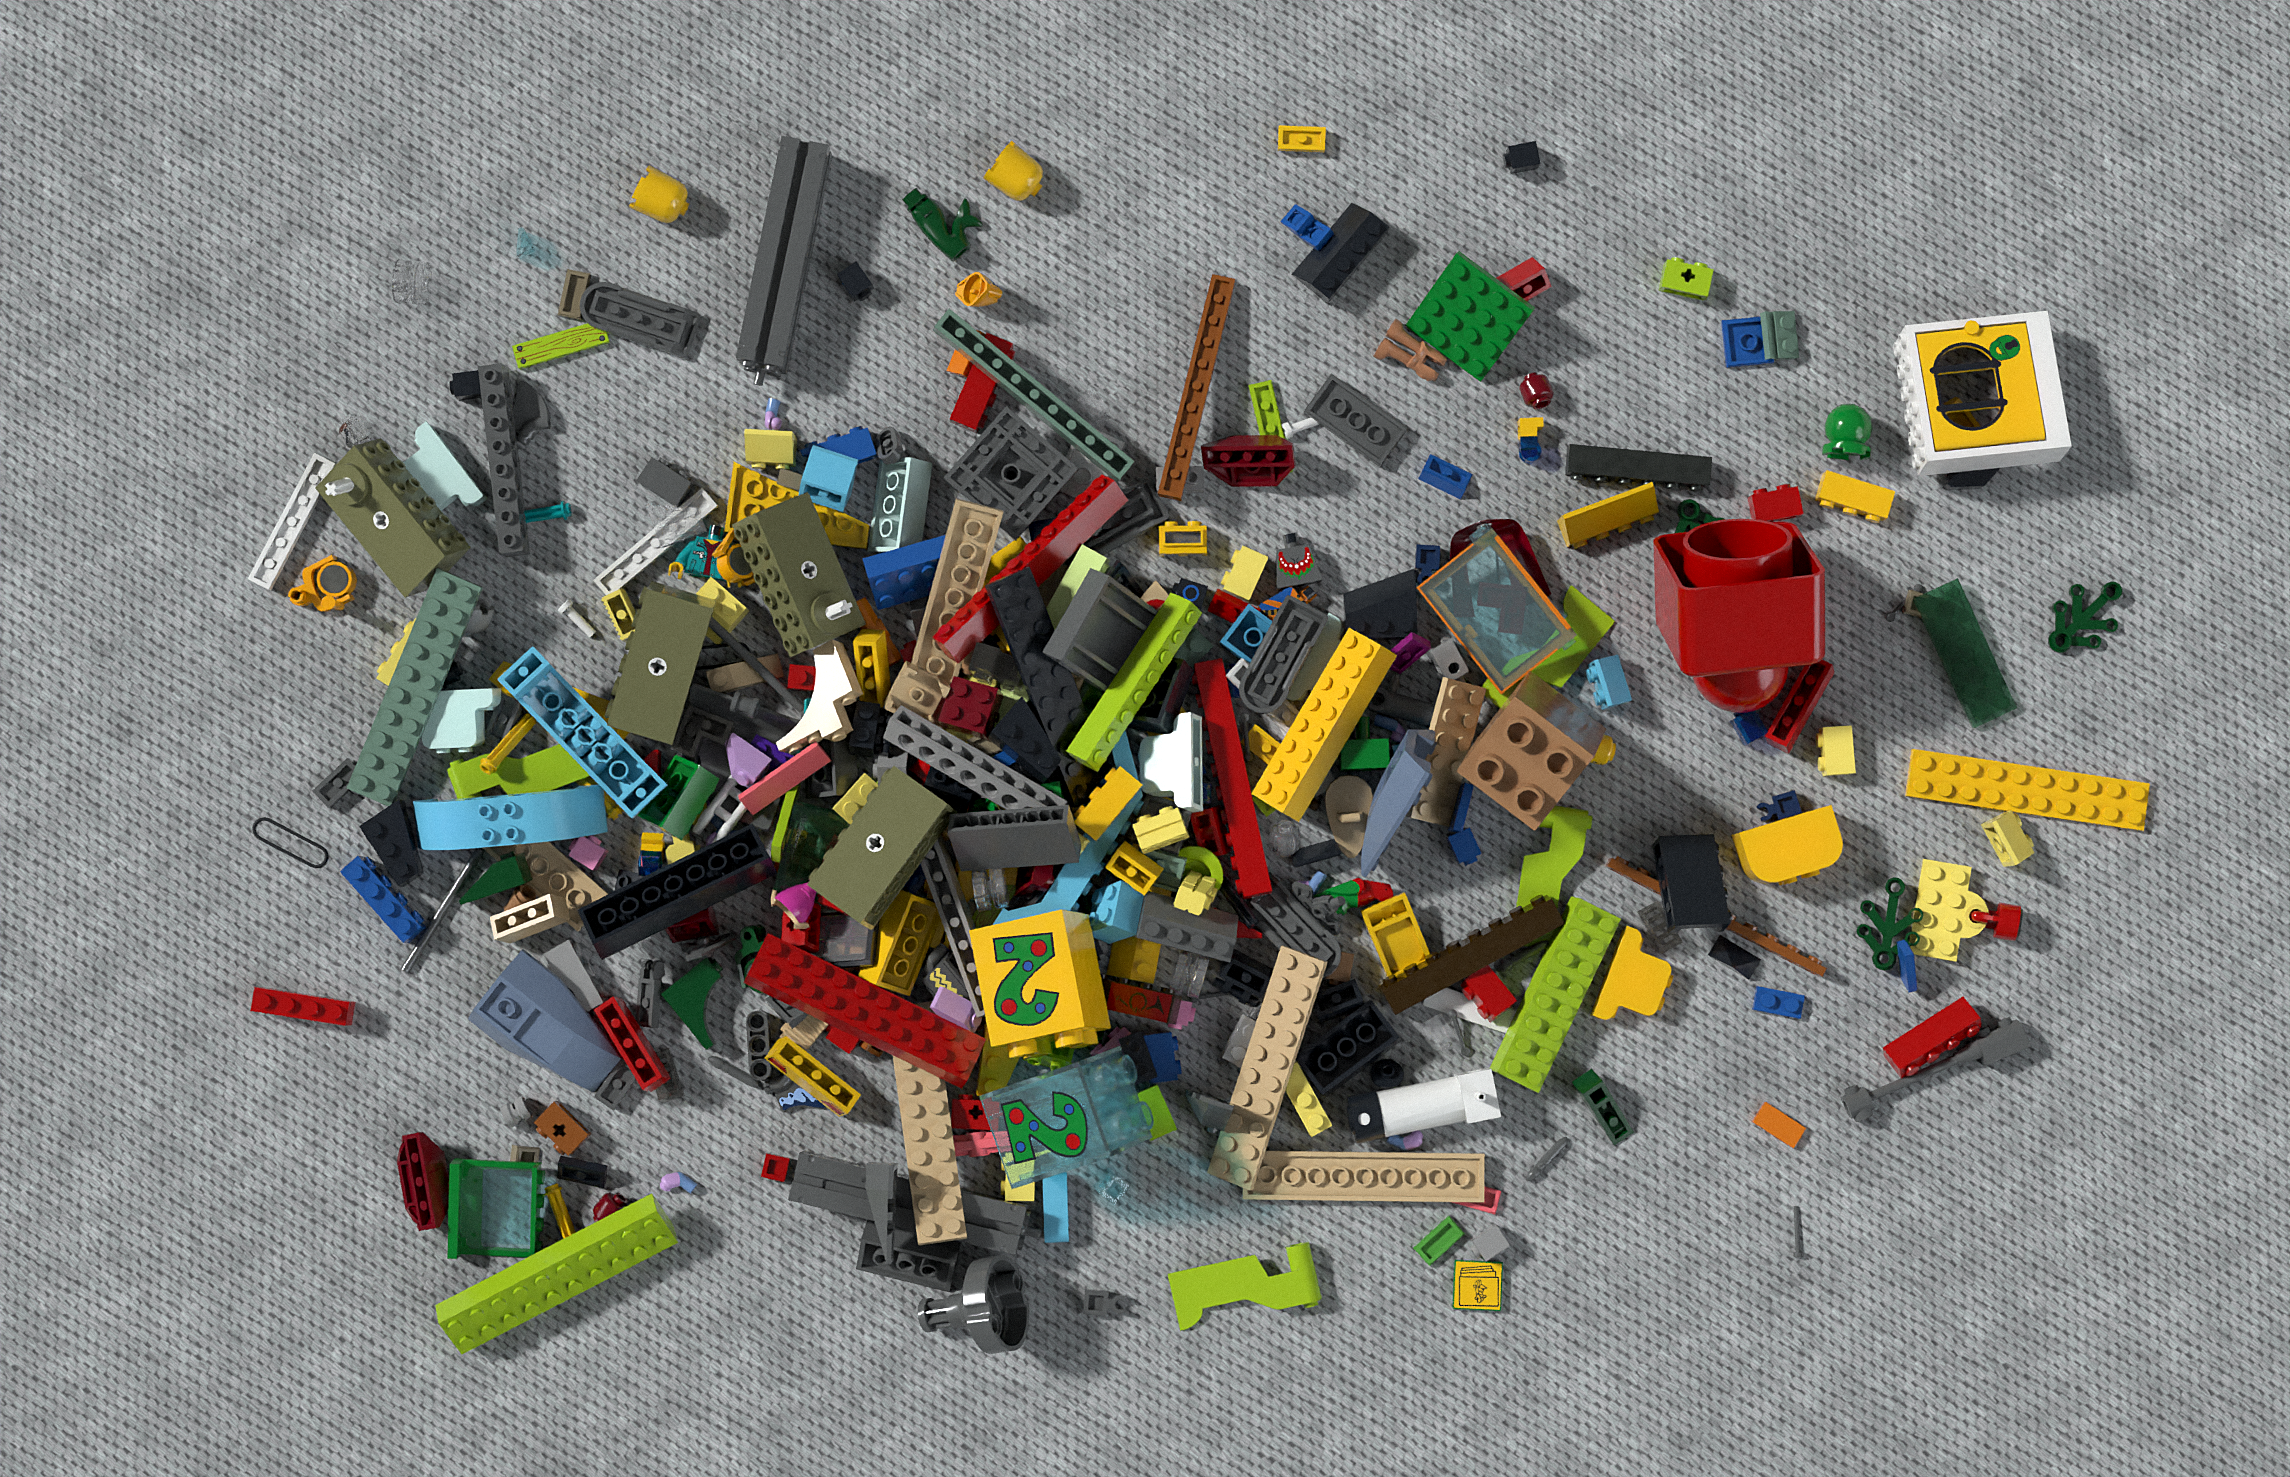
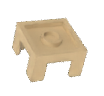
M905 661L884 701L885 709L895 713L902 705L932 723L934 720L933 713L942 696L946 698L950 690L949 682Z

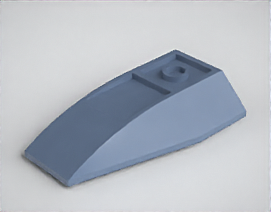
M1408 729L1381 777L1370 806L1362 847L1361 875L1365 878L1370 871H1375L1381 853H1385L1390 839L1412 805L1416 806L1422 795L1420 793L1423 786L1427 787L1433 776L1430 773L1431 763L1424 759L1427 754L1431 755L1437 745V742L1434 741L1436 732L1433 730Z
M524 949L520 951L500 974L468 1018L469 1021L504 1049L591 1092H595L622 1058L621 1054L564 982Z

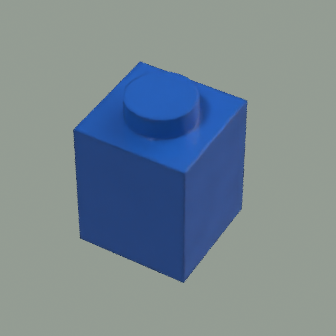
M1470 828L1446 838L1457 864L1463 862L1467 866L1478 861L1476 856L1482 853Z

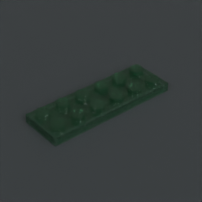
M1953 579L1913 598L1971 727L1976 728L2017 709L1959 579Z

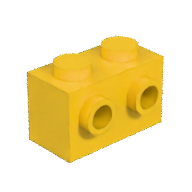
M1126 841L1117 849L1105 867L1144 896L1164 870L1163 867Z

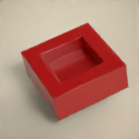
M766 1153L761 1177L785 1182L791 1158Z

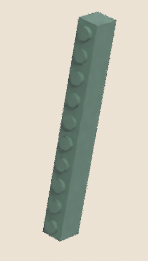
M950 308L936 323L933 331L1113 480L1118 482L1135 462Z

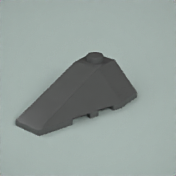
M1185 1089L1184 1094L1200 1124L1205 1125L1204 1130L1218 1134L1219 1130L1224 1131L1234 1105L1225 1100Z
M868 1162L866 1168L862 1167L861 1181L866 1182L865 1188L886 1263H892L898 1163Z

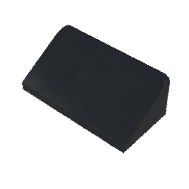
M1335 839L1290 851L1295 868L1337 857L1341 854Z

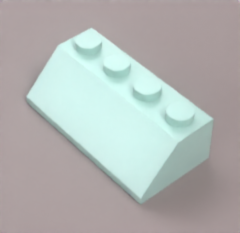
M904 457L895 464L887 465L880 459L868 552L883 553L922 542L932 470L931 462Z

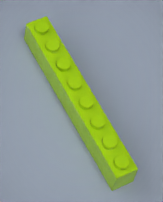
M1170 593L1066 750L1077 762L1097 772L1099 771L1201 616L1202 612L1191 601Z

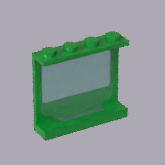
M455 1158L450 1163L447 1259H458L461 1254L529 1257L543 1250V1241H539L540 1232L543 1231L544 1218L540 1217V1208L544 1207V1194H541V1185H544L545 1170H541L542 1162Z

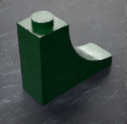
M705 958L661 994L705 1050H709L716 1045L707 1026V1002L714 986L724 977L721 973L723 967L715 958L712 961L710 958Z

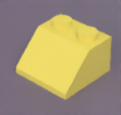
M745 429L746 462L752 464L751 468L766 469V465L775 466L776 470L781 468L789 470L790 467H796L797 438L793 431Z
M712 577L696 593L697 595L716 600L712 617L729 633L750 611ZM708 627L706 636L715 644H721L723 640Z
M2012 810L2006 811L1981 824L2003 867L2015 866L2034 854L2032 849L2034 844L2031 838L2023 833L2020 827L2022 822L2016 813L2013 814Z

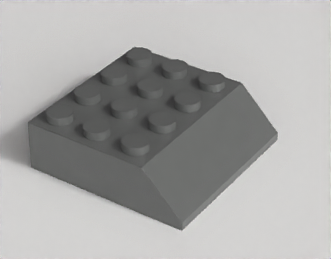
M1090 568L1043 653L1085 682L1105 692L1158 611L1109 575Z

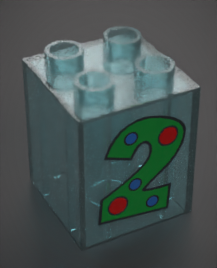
M1121 1046L1024 1078L979 1096L1011 1189L1112 1157L1153 1138L1150 1132L1154 1122L1151 1109L1147 1103L1140 1101L1134 1086L1137 1080V1069L1131 1057L1123 1055Z

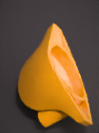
M974 272L957 284L955 295L966 306L983 307L997 303L998 299L1002 296V290L987 276L980 272Z

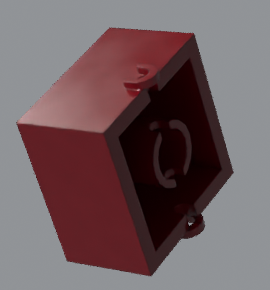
M953 676L950 690L946 696L938 721L944 728L989 740L988 737L993 730L995 722L999 721L1000 713L998 712L1004 695L998 688Z

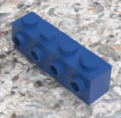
M357 856L340 871L341 874L403 943H410L426 929L423 923L424 918L416 910L412 911L407 905L409 902L400 892L396 893L391 887L393 883L384 874L380 875L375 869L377 865L368 856L366 858L364 856Z

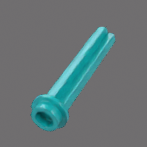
M561 501V505L524 511L526 523L562 517L564 520H567L568 517H572L570 503H565V501Z

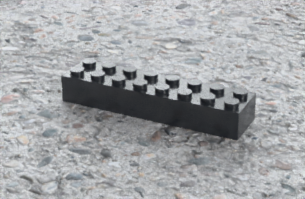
M752 823L577 909L594 948L601 960L777 874V871Z

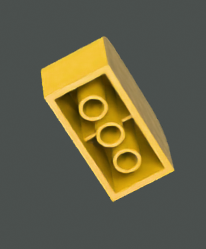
M1832 805L1731 835L1743 872L1749 879L1761 884L1778 882L1780 886L1796 882V876L1801 875L1802 879L1819 875V869L1826 868L1838 860L1843 848V840Z

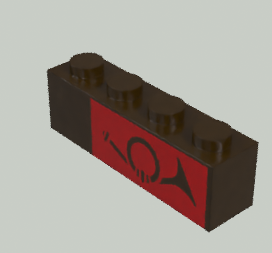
M1100 973L1107 1010L1176 1025L1182 996L1174 995V989L1161 987V991L1152 990L1153 985L1139 982L1138 986L1130 985L1131 980L1116 977V981L1107 980L1108 975Z

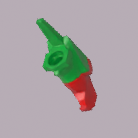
M1361 878L1350 880L1314 895V897L1331 895L1334 898L1343 896L1345 904L1336 911L1337 915L1342 914V916L1347 914L1349 908L1363 907L1374 900L1382 902L1394 896L1390 884L1363 880Z

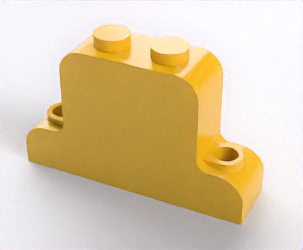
M1629 926L1623 927L1590 1014L1591 1016L1603 1020L1614 1019L1619 1006L1646 1016L1653 1015L1657 1010L1661 1011L1665 1002V997H1662L1665 988L1669 989L1674 975L1671 974V966L1668 962L1640 951L1644 938H1642L1641 933L1637 929Z

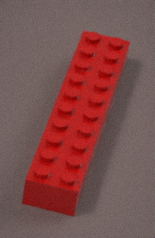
M769 933L743 982L961 1089L968 1081L986 1041L985 1038Z

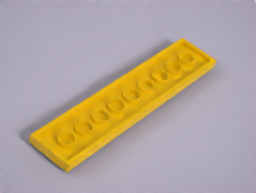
M1911 749L1905 796L2002 811L2012 810L2015 813L2144 831L2150 783Z

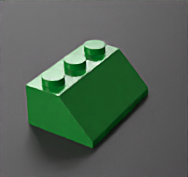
M675 755L661 777L667 786L639 812L638 817L682 841L684 836L690 831L697 815L701 813L708 797L714 792L716 784L720 779L702 766Z

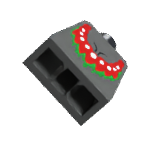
M1297 533L1283 535L1285 548L1276 550L1277 591L1287 589L1290 586L1295 588L1321 583L1322 576L1310 545L1299 546Z

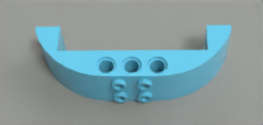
M533 646L497 679L632 819L667 786L651 767L610 726H607L606 721Z
M597 784L579 786L574 789L440 801L438 799L413 801L418 849L456 850L548 842L608 832L604 789Z

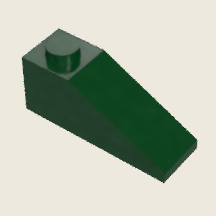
M514 851L501 855V860L493 863L459 900L460 905L533 880L524 853L515 855Z
M1592 1068L1572 1081L1582 1100L1614 1146L1634 1133L1603 1080Z

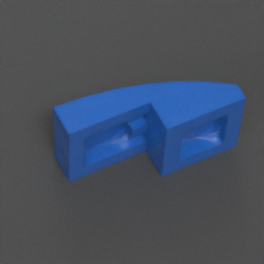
M1297 204L1280 221L1296 236L1317 251H1320L1334 235L1329 227L1316 220L1311 213Z

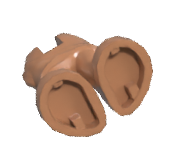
M1395 318L1385 335L1387 338L1382 340L1373 357L1378 360L1386 357L1394 358L1405 364L1406 367L1414 370L1420 378L1427 381H1436L1439 374L1425 365V362L1429 359L1443 367L1447 362V358L1434 348L1428 346L1424 341L1419 342L1403 329V323ZM1388 339L1403 344L1416 352L1414 356L1410 355Z

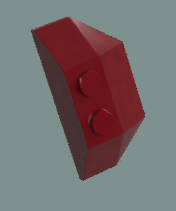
M1278 435L1228 436L1201 445L1204 469L1213 473L1231 487L1278 486L1296 466L1293 443Z
M423 1132L402 1135L397 1166L405 1209L411 1219L417 1224L416 1227L419 1231L439 1228L449 1209V1176L445 1153Z

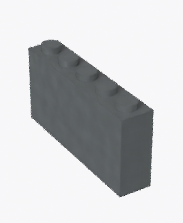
M1069 805L950 814L947 833L961 871L1079 863L1081 842Z

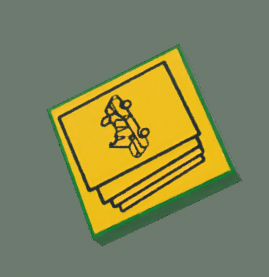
M1454 1259L1452 1308L1501 1311L1503 1262Z

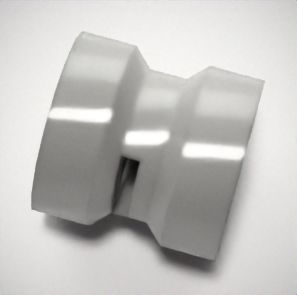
M524 1096L516 1098L512 1104L507 1103L500 1107L501 1113L510 1128L518 1125L522 1119L527 1120L533 1117L531 1108L527 1109L525 1106L528 1102Z

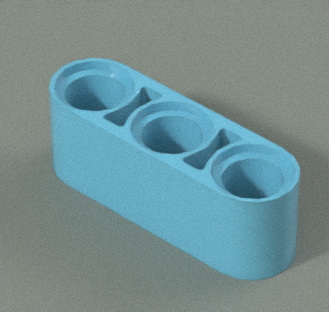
M1067 1172L1043 1173L1045 1243L1069 1242Z

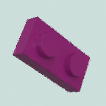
M1411 632L1390 650L1397 656L1389 669L1399 674L1404 672L1431 649L1430 641Z

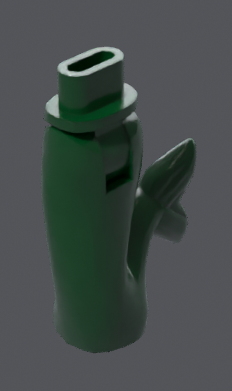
M915 188L902 199L908 206L907 211L911 213L921 231L952 262L967 252L971 246L965 234L966 227L983 226L978 217L970 214V204L966 198H964L958 209L957 216L952 224L951 234L948 232L942 209L934 200L928 198L926 194L922 195Z

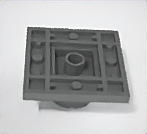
M1006 406L943 478L970 502L1003 510L999 527L1017 541L1079 468ZM1011 473L1016 475V478L1013 480L1008 479V475Z

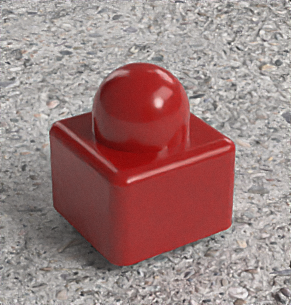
M1726 519L1702 524L1691 529L1689 532L1660 535L1653 540L1656 624L1682 673L1693 677L1698 691L1709 703L1721 710L1733 713H1747L1758 710L1778 696L1786 682L1789 667L1811 665L1823 659L1825 656V568L1795 524L1756 519Z

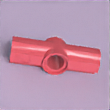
M979 1130L967 1132L963 1135H953L956 1156L968 1155L969 1157H979L995 1152L1011 1151L1007 1130L992 1132Z

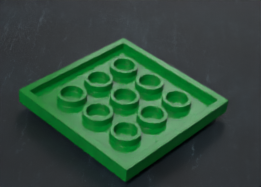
M1458 251L1405 326L1481 382L1534 311L1535 307Z

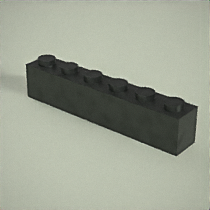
M1570 444L1567 447L1565 475L1571 476L1570 479L1575 481H1584L1585 477L1594 478V482L1608 483L1609 479L1618 480L1620 485H1632V482H1642V486L1653 482L1654 487H1656V484H1664L1666 489L1678 490L1680 486L1689 487V491L1702 492L1703 488L1710 486L1712 457Z

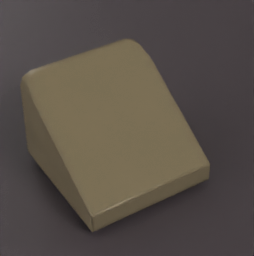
M781 468L777 484L798 491L803 475Z
M512 1145L510 1161L539 1162L540 1148Z

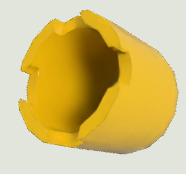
M1011 140L997 157L992 168L988 169L983 177L984 180L1015 201H1022L1029 197L1030 194L1035 197L1042 188L1039 182L1043 177V170L1036 160Z
M649 165L646 168L649 174L646 178L641 177L632 196L636 201L635 203H630L629 208L659 222L672 223L679 215L684 216L688 210L690 203L686 202L688 196L687 189L680 181Z

